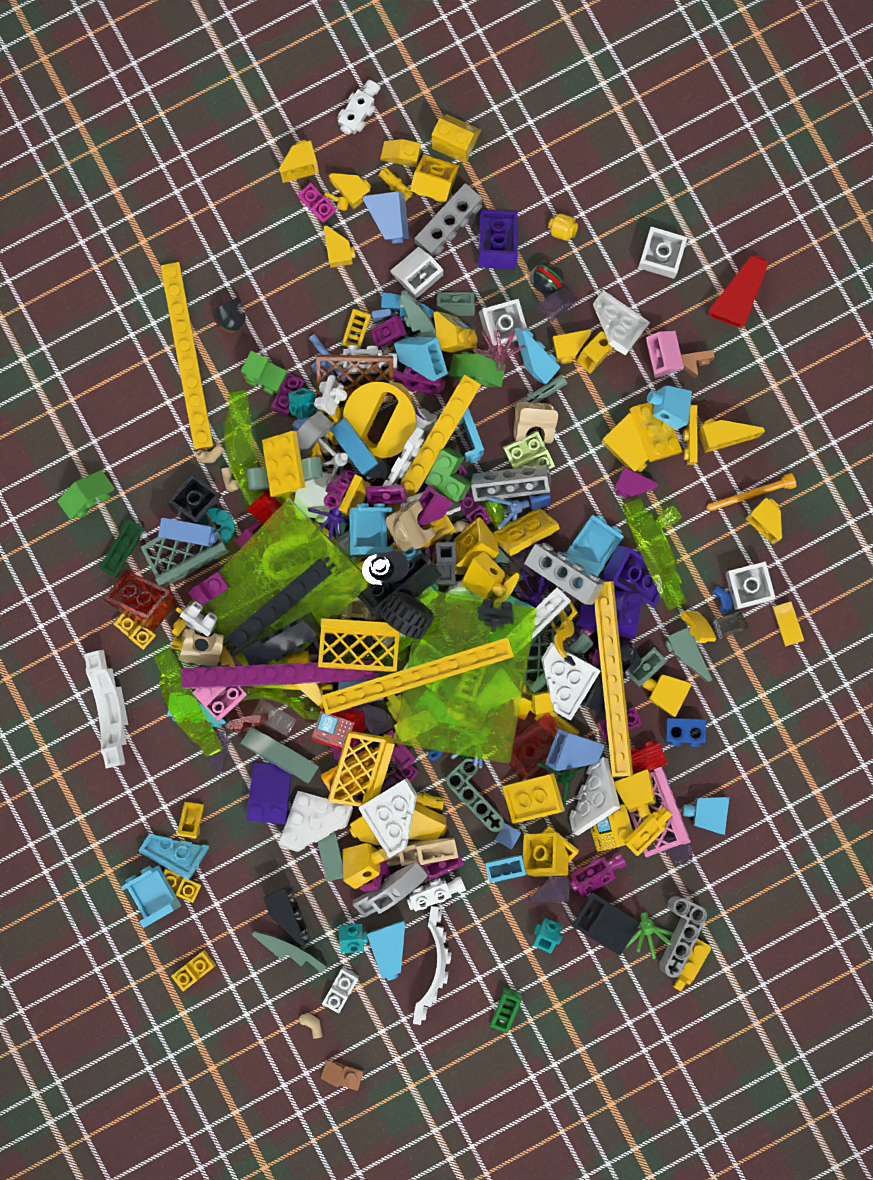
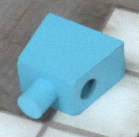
M664 386L656 391V393L653 391L649 392L647 402L654 404V417L676 430L688 424L692 391Z
M696 798L694 806L683 805L682 816L693 817L692 825L725 835L729 798Z
M514 855L485 863L489 883L526 875L522 855Z

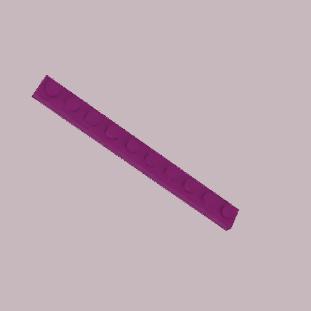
M366 660L362 662L364 663V665H371L376 660ZM343 661V662H344L345 664H351L353 661ZM318 663L181 668L182 689L359 682L379 678L378 671L318 667Z

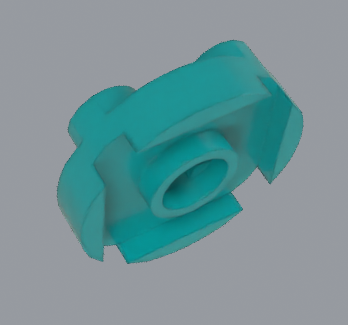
M212 508L208 512L214 523L216 521L217 525H221L218 531L224 543L227 544L235 533L234 520L225 510ZM206 516L201 518L198 523L199 525L208 526L209 522Z

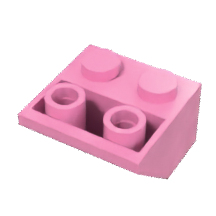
M675 331L657 332L646 337L655 379L684 368Z
M242 687L197 688L193 692V695L217 721H220L247 696Z

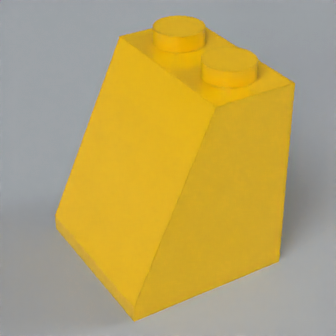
M448 114L439 118L432 133V149L466 164L481 129Z

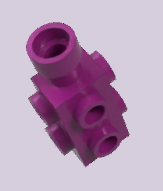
M408 366L405 367L404 372L393 368V382L403 383V386L411 392L421 391L433 396L435 394L440 395V392L445 390L446 380H443V376L435 381H431Z
M344 470L340 475L337 474L333 482L330 481L325 490L327 495L323 500L327 508L334 509L340 507L356 475L355 472Z
M618 852L612 855L613 858L607 861L604 856L593 858L589 865L574 869L573 873L570 874L572 880L569 881L574 892L578 890L583 897L616 879L613 871L627 866L621 853Z

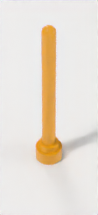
M789 473L784 475L780 481L710 503L706 508L708 511H713L783 487L784 489H792L797 487L793 474Z

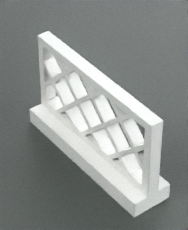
M558 587L505 637L509 638L514 656L571 602Z

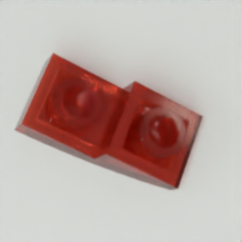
M256 713L237 718L225 724V728L232 729V732H244L246 728L261 726V723L268 721L269 713Z

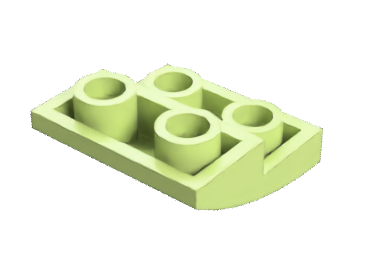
M537 430L526 435L524 441H514L503 447L513 469L548 465L549 469L555 467Z

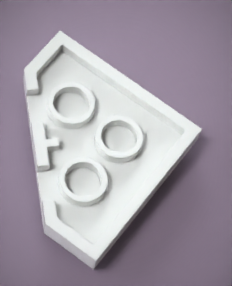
M604 290L593 303L609 344L617 351L626 355L650 322Z
M417 427L404 446L401 457H398L391 470L392 472L388 477L389 480H385L383 486H398V481L403 479L409 466L421 449L420 446L424 441L422 439L424 433L422 429Z
M551 643L541 660L552 709L571 720L600 673V670L568 652L567 655L572 656L576 663L575 666L569 665L564 662V659L557 652L555 645Z
M605 757L600 758L597 764L589 766L586 773L588 774L585 785L581 786L576 798L579 800L575 811L572 810L569 816L572 831L575 835H580L620 808L609 760Z
M407 778L358 808L389 858L405 849L408 844L417 793Z
M297 791L279 846L299 852L305 846L322 840L338 829L345 828L348 825L353 807L351 805L329 802L326 798Z

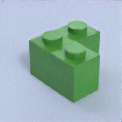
M253 351L250 352L241 370L246 383L254 387L259 385L263 387L262 390L271 395L279 393L280 387L288 374L286 370L270 363L267 358Z
M461 352V354H453L449 377L461 381L466 374L487 387H502L506 365L500 363L498 358L486 357V354L483 352H475V354Z
M450 447L442 449L425 483L456 502L463 500L471 487L469 480L457 474L465 456Z
M100 470L74 482L57 502L70 520L76 517L80 519L88 514V509L96 505L98 501L102 503L111 497L110 493L115 488L103 471Z

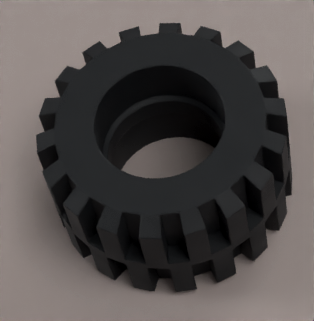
M393 592L380 613L386 623L393 629L414 639H422L435 619L434 614L425 604L403 592Z

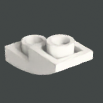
M342 967L322 1004L339 1013L360 976Z

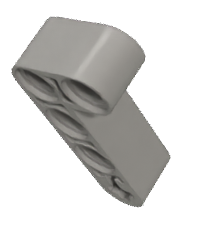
M321 411L310 417L297 431L301 460L306 458L318 440L325 436L334 426V423Z
M677 895L672 896L668 900V908L681 918L671 937V944L667 946L659 964L660 970L672 978L679 976L707 918V912L704 908ZM681 901L682 907L676 910V904ZM698 909V916L693 918V912ZM690 927V933L685 936V929ZM682 945L681 952L676 954V948Z

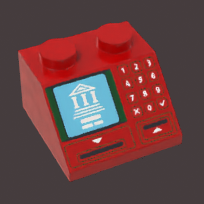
M352 707L326 715L323 708L320 711L312 740L342 750L348 731L362 733L365 729L364 711ZM351 738L350 745H352L357 738Z

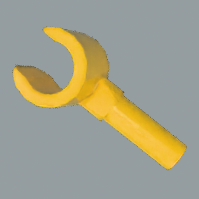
M328 192L324 193V196L338 202L337 209L347 210L348 202L344 197H336Z

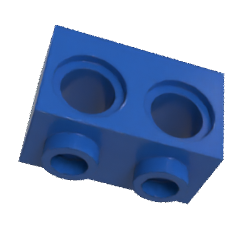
M665 719V742H669V746H681L682 742L689 743V747H700V743H706V720ZM673 727L680 729V736L678 738H674L671 735ZM692 728H697L700 732L699 737L696 739L690 735Z

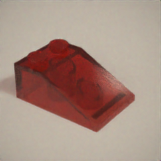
M127 570L103 598L104 601L136 624L152 632L158 628L176 606L170 590Z
M549 713L544 714L517 733V736H513L498 748L520 780L528 778L541 768L537 763H546L559 728Z

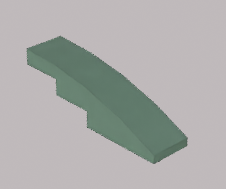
M250 727L240 743L269 763L277 765L307 784L319 768V766L252 727Z
M334 831L317 842L327 882L343 878L342 856L337 834Z
M255 930L252 934L281 960L287 954L301 967L306 960L321 973L327 967V964L293 942Z

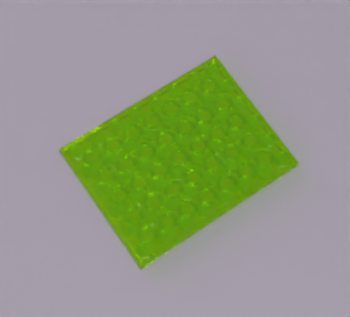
M289 498L220 570L230 588L202 606L200 614L204 617L209 612L215 614L218 617L215 623L217 626L211 633L213 635L214 633L222 634L225 638L319 558L323 561L329 556L331 560L325 565L328 567L334 562L336 566L330 570L332 574L243 648L245 649L309 612H312L321 628V618L336 619L370 582L364 578L362 570L332 540H329L328 536ZM192 599L185 607L190 606L195 601ZM228 641L224 646L227 647L230 642ZM308 641L302 643L303 648L294 653L291 650L286 652V657L303 652L310 644ZM232 647L229 651L232 652L235 648ZM239 651L235 658L243 666H248L249 663L242 651ZM286 657L278 662L273 659L269 664H286Z
M424 590L421 593L420 601L431 610L435 619L422 639L413 638L407 669L504 638H509L514 657L403 691L394 743L510 764L537 608L512 604V611H514L513 625L504 624V628L497 627L496 632H491V626L484 625V621L478 620V606L481 607L484 599ZM494 601V608L501 609L502 602Z

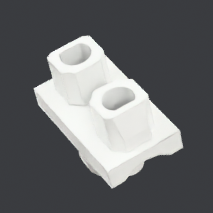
M329 375L327 381L320 383L319 389L323 396L316 398L314 403L318 410H325L329 415H334L337 404L347 398V393L343 390L344 386L335 380L334 375Z
M195 601L186 607L180 617L186 621L184 624L190 629L195 630L199 635L203 633L208 637L217 626L215 623L218 617L210 612L204 617L200 614L203 608L202 605Z

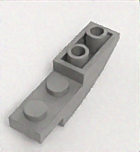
M415 861L386 877L385 883L380 885V890L369 891L354 899L353 906L364 918L376 911L380 914L411 893L427 878L428 873L418 861Z

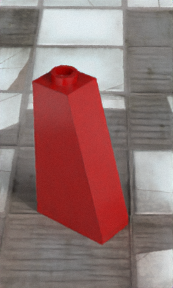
M751 256L712 305L707 316L742 329L745 326L769 262H766L761 256Z

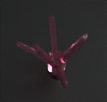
M512 329L505 348L502 350L500 330H497L496 351L483 330L482 335L492 353L474 348L473 351L493 358L494 362H497V371H505L504 361H507V357L524 349L525 345L507 352L515 334V330Z

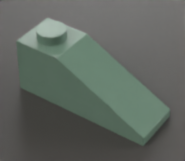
M689 627L665 637L667 641L664 643L668 652H672L677 659L705 682L712 681L696 642L689 633Z

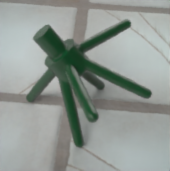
M540 762L537 763L539 767L558 775L557 785H564L562 803L565 809L567 795L570 794V783L573 782L576 773L584 769V766L571 771H557Z

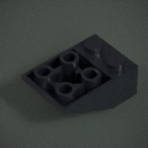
M287 887L263 897L269 916L302 947L306 946L307 940L310 937L307 928L302 927L301 921L303 917L300 909L295 908L296 897L293 890L289 891Z
M591 892L571 925L621 956L639 927L640 922Z

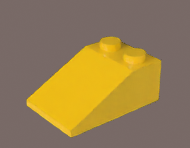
M711 419L701 425L702 427L699 429L698 434L703 451L707 453L759 438L765 430L763 427Z

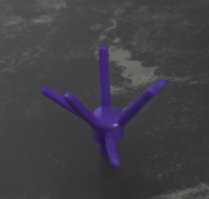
M339 507L329 512L308 508V512L328 516L323 524L310 536L311 540L326 525V528L330 530L329 540H332L335 525L337 537H340V520L350 524L349 519L342 517Z
M522 570L521 574L530 595H527L515 586L514 590L523 597H512L520 601L529 602L531 606L536 608L543 601L541 596L551 581L547 580L544 584L545 577L541 575L538 592H534L525 571Z

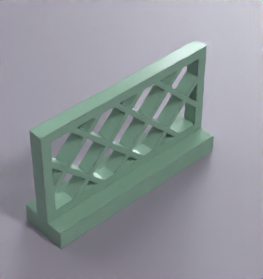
M209 512L203 517L206 516L209 527L216 528L219 541L213 547L206 546L208 548L204 550L205 546L201 545L199 553L194 555L189 553L192 543H188L186 552L177 550L179 541L175 540L174 547L170 548L164 546L166 538L157 537L141 546L156 577L155 580L158 586L165 588L230 552ZM152 546L160 547L157 557L150 556L147 549ZM163 548L172 551L169 561L160 559ZM176 552L185 554L183 562L179 564L173 563ZM159 561L168 563L166 571L161 574L157 570Z
M558 615L553 619V623L555 624V626L556 623L560 620ZM550 623L506 665L534 693L545 692L548 689L544 669H541V659L543 657L542 647H548L551 644L542 643V637L545 634L552 633L551 643L554 644L556 632ZM580 630V632H577L580 635L578 640L572 641L571 644H568L570 646L565 648L569 653L578 658H581L594 644ZM532 647H538V656L529 657V650ZM528 660H538V668L528 670ZM518 661H525L524 670H516L513 666ZM528 673H537V679L530 684L528 682Z

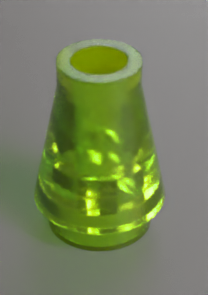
M490 501L485 503V511L494 524L495 529H497L505 519L503 504Z
M672 505L671 507L668 506L653 523L660 531L679 522L682 516L675 506Z

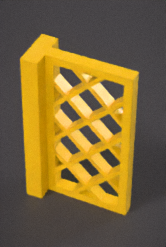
M321 618L318 667L397 672L400 633L385 622ZM325 633L334 634L338 639L329 646L325 641ZM347 635H354L357 641L349 647L342 639ZM367 636H373L377 641L370 648L362 641ZM387 637H394L395 644L388 650L382 641ZM341 642L347 649L338 656L332 648ZM361 643L366 651L357 657L351 649ZM378 644L386 651L379 658L371 652ZM330 650L336 659L331 663L323 662V655ZM348 652L356 659L351 664H345L341 659ZM370 653L376 661L371 665H364L361 659ZM389 654L393 659V667L384 666L380 661Z
M352 731L347 732L328 796L329 802L360 807L380 795L395 745L392 735L384 734L382 737ZM351 738L360 739L362 742L354 748L350 745ZM373 741L380 742L378 748L373 751L367 746ZM365 747L369 753L359 758L355 752ZM353 754L357 760L347 765L345 758ZM372 757L374 760L373 765L365 768L362 762ZM360 764L363 770L354 775L350 769ZM348 771L352 777L342 782L340 775ZM367 774L369 780L360 785L357 779ZM355 781L358 787L349 792L345 786ZM341 788L347 793L342 797L334 796L335 792ZM362 791L364 794L363 800H354L352 796Z

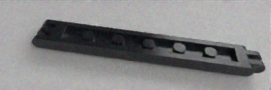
M329 556L323 561L319 558L223 639V645L228 641L230 642L226 647L227 651L232 647L235 648L230 654L232 657L332 574L330 570L336 565L334 562L328 567L325 565L331 560Z

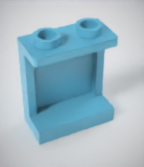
M467 409L458 425L463 424L473 449L465 453L464 460L465 462L475 463L481 460L484 448L470 411Z
M357 504L356 508H349L350 555H374L393 551V547H387L386 524L387 512H392V508H385V504H373V507H369V504Z
M592 515L566 554L605 565L624 536L621 535L622 531L617 527L612 526L611 528L605 524L606 520L601 516L597 515L595 517Z
M159 865L151 868V866L146 867L140 871L142 875L136 877V875L131 876L125 880L127 884L121 887L122 890H129L144 919L139 922L143 928L181 907Z

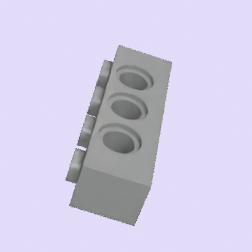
M465 183L415 237V244L431 257L435 254L439 255L444 249L443 245L447 241H452L457 235L456 231L459 227L463 228L469 222L470 215L472 213L476 214L482 208V197ZM459 205H465L468 209L462 212L459 211L457 207ZM451 218L455 221V223L453 225H447L445 223V220ZM435 232H440L442 234V237L440 239H434L432 237V234Z
M541 465L474 473L471 482L474 502L488 500V497L501 499L550 493L551 476L549 466Z
M535 544L524 564L585 605L593 604L604 586L599 581L600 578L592 573L588 574L583 571L584 567L577 563L572 564L568 561L569 558L562 553L557 554L549 544ZM549 558L552 560L550 567L547 564ZM564 568L567 569L566 577L563 576ZM579 578L583 580L581 587L578 585Z

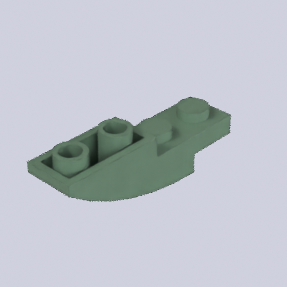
M401 291V298L398 299L401 309H405L407 316H404L407 327L411 326L412 332L420 330L418 332L419 337L437 338L435 324L424 307L408 292Z

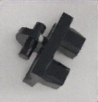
M484 599L481 607L478 606V620L484 621V625L491 626V632H496L497 627L504 628V624L513 625L514 611H512L511 602L504 601L501 604V609L494 608V601Z

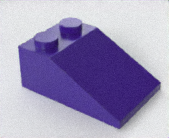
M480 209L478 268L516 270L518 258V212Z
M617 545L601 580L604 582L613 581L614 588L620 591L643 595L642 602L655 607L672 573L634 550Z
M614 591L619 636L634 639L638 628L643 595L627 591ZM581 602L577 627L597 631L595 603L585 605Z
M254 762L247 821L286 824L292 774L287 773L275 764Z

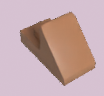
M714 350L681 355L684 366L682 369L692 377L697 378L698 370L696 363H699V366L710 364V361L715 358Z
M326 1060L321 1079L336 1087L340 1085L358 1091L364 1071Z

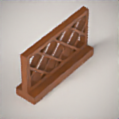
M316 355L317 398L323 396L319 389L321 380L325 376L331 375L330 372L335 367L342 373L335 379L337 382L345 376L352 382L350 385L344 386L343 390L347 393V398L340 402H347L350 395L362 386L358 382L364 376L370 382H378L383 377L389 382H393V356ZM321 361H329L333 365L328 370H325L321 366ZM342 361H348L352 366L345 371L339 364ZM362 361H367L371 365L366 371L358 366ZM380 362H389V368L385 371L377 365ZM354 368L361 373L356 379L349 374ZM372 369H376L381 374L375 380L368 375ZM387 392L382 403H393V394Z

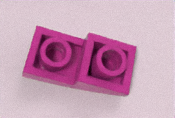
M312 183L307 185L297 195L301 202L322 223L337 211Z

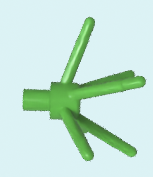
M644 912L640 914L642 920L640 923L641 929L630 939L626 948L640 936L636 949L637 952H640L644 935H647L652 958L655 959L656 954L651 934L656 933L665 943L670 945L671 942L663 934L672 936L673 932L654 926L653 921L649 920L648 913Z

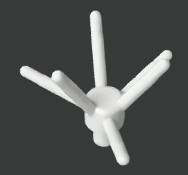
M319 439L318 442L334 456L332 460L321 463L322 467L331 464L334 466L326 484L327 487L328 483L333 481L338 468L340 475L343 472V466L347 462H352V460L348 458L346 453H340L338 450L335 453L322 439Z

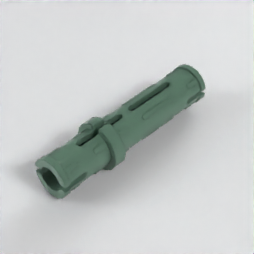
M560 374V376L535 392H529L527 397L521 401L528 402L539 395V397L531 401L532 403H539L561 387L567 385V382L563 375ZM554 384L556 385L555 387L551 388L550 390L542 394V392L546 389L550 388Z

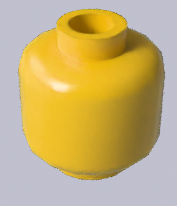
M559 213L555 218H551L548 228L551 229L553 237L568 241L575 237L578 224L575 218Z

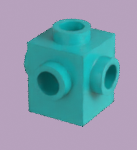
M302 388L288 393L291 415L303 419L317 413V407L314 405L316 399L314 391Z
M544 918L542 924L538 923L533 934L536 935L533 946L551 953L555 945H559L563 934L560 932L563 925Z
M362 924L339 926L341 953L364 952V943H368L367 931L363 932Z

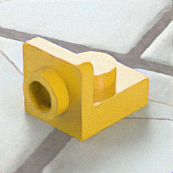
M177 607L176 611L181 614L186 608L181 609ZM180 618L174 623L172 631L179 638L182 637L185 628H189L184 624L186 621Z

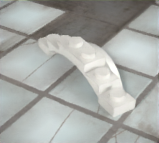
M104 650L84 654L87 666L86 674L89 678L98 710L101 731V753L104 757L105 767L111 768L124 765L122 745L127 743L123 726L128 725L122 689L115 685L113 669H107Z
M431 905L428 927L436 943L437 968L433 983L427 994L420 1002H416L413 1024L421 1025V1020L426 1019L427 1009L423 1008L424 1005L432 1006V1002H436L438 988H442L443 983L447 984L448 972H445L446 964H450L451 952H448V947H444L447 932L443 931V926H436V923L441 922L442 911H438L439 906Z

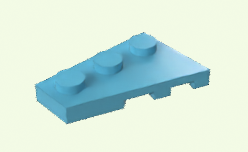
M149 834L140 847L139 853L183 878L190 880L209 850V846L192 844V842H180L172 840V838Z

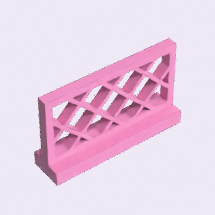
M662 767L651 772V776L656 783L654 793L656 796L661 797L662 803L659 808L652 805L649 807L658 811L664 806L672 816L669 818L666 827H664L665 830L661 838L655 839L659 841L656 849L648 851L646 848L644 850L645 857L691 842ZM629 811L636 829L642 820L638 814ZM667 830L675 834L677 841L671 843L663 841Z

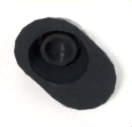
M393 551L369 556L362 566L364 578L372 584H384L402 580L409 571L407 558L403 554Z

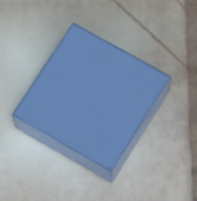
M387 308L372 311L373 323L391 319V310Z
M504 823L495 840L512 850L521 832Z

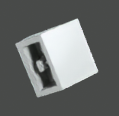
M417 247L390 271L415 299L443 276V269L420 247Z

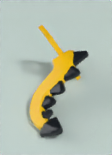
M570 602L569 605L572 608V613L567 616L563 609L558 614L562 622L559 628H556L553 620L550 624L556 632L554 645L557 652L564 659V662L575 666V661L572 656L567 655L568 650L565 649L568 647V644L572 643L571 639L578 640L575 633L580 632V628L571 621L578 612L572 602Z

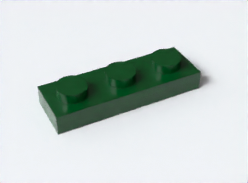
M128 519L99 569L117 579L146 529Z

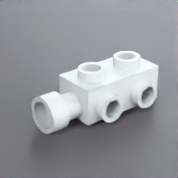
M371 80L366 82L363 92L358 89L355 94L352 93L347 101L349 103L346 109H342L337 117L339 119L338 123L341 126L340 130L348 135L350 133L355 135L357 131L361 132L366 123L364 119L367 115L371 116L375 110L373 96L374 94L377 95L380 86ZM360 99L364 101L361 105L357 103ZM350 115L354 116L353 120H348L347 118Z
M352 345L348 346V349H344L343 354H340L393 356V368H397V353L382 355V350H378L377 346H367V350L359 349V346ZM348 361L340 363L345 371L352 366ZM362 361L358 364L364 371L371 366L367 361ZM380 362L377 366L382 369V366H389V362ZM354 368L349 374H358L359 371ZM372 369L368 374H377L378 371Z
M461 876L454 878V881L446 883L445 878H437L424 886L418 885L409 893L410 898L407 899L410 910L426 909L430 905L444 902L446 899L451 898L453 893L466 891Z

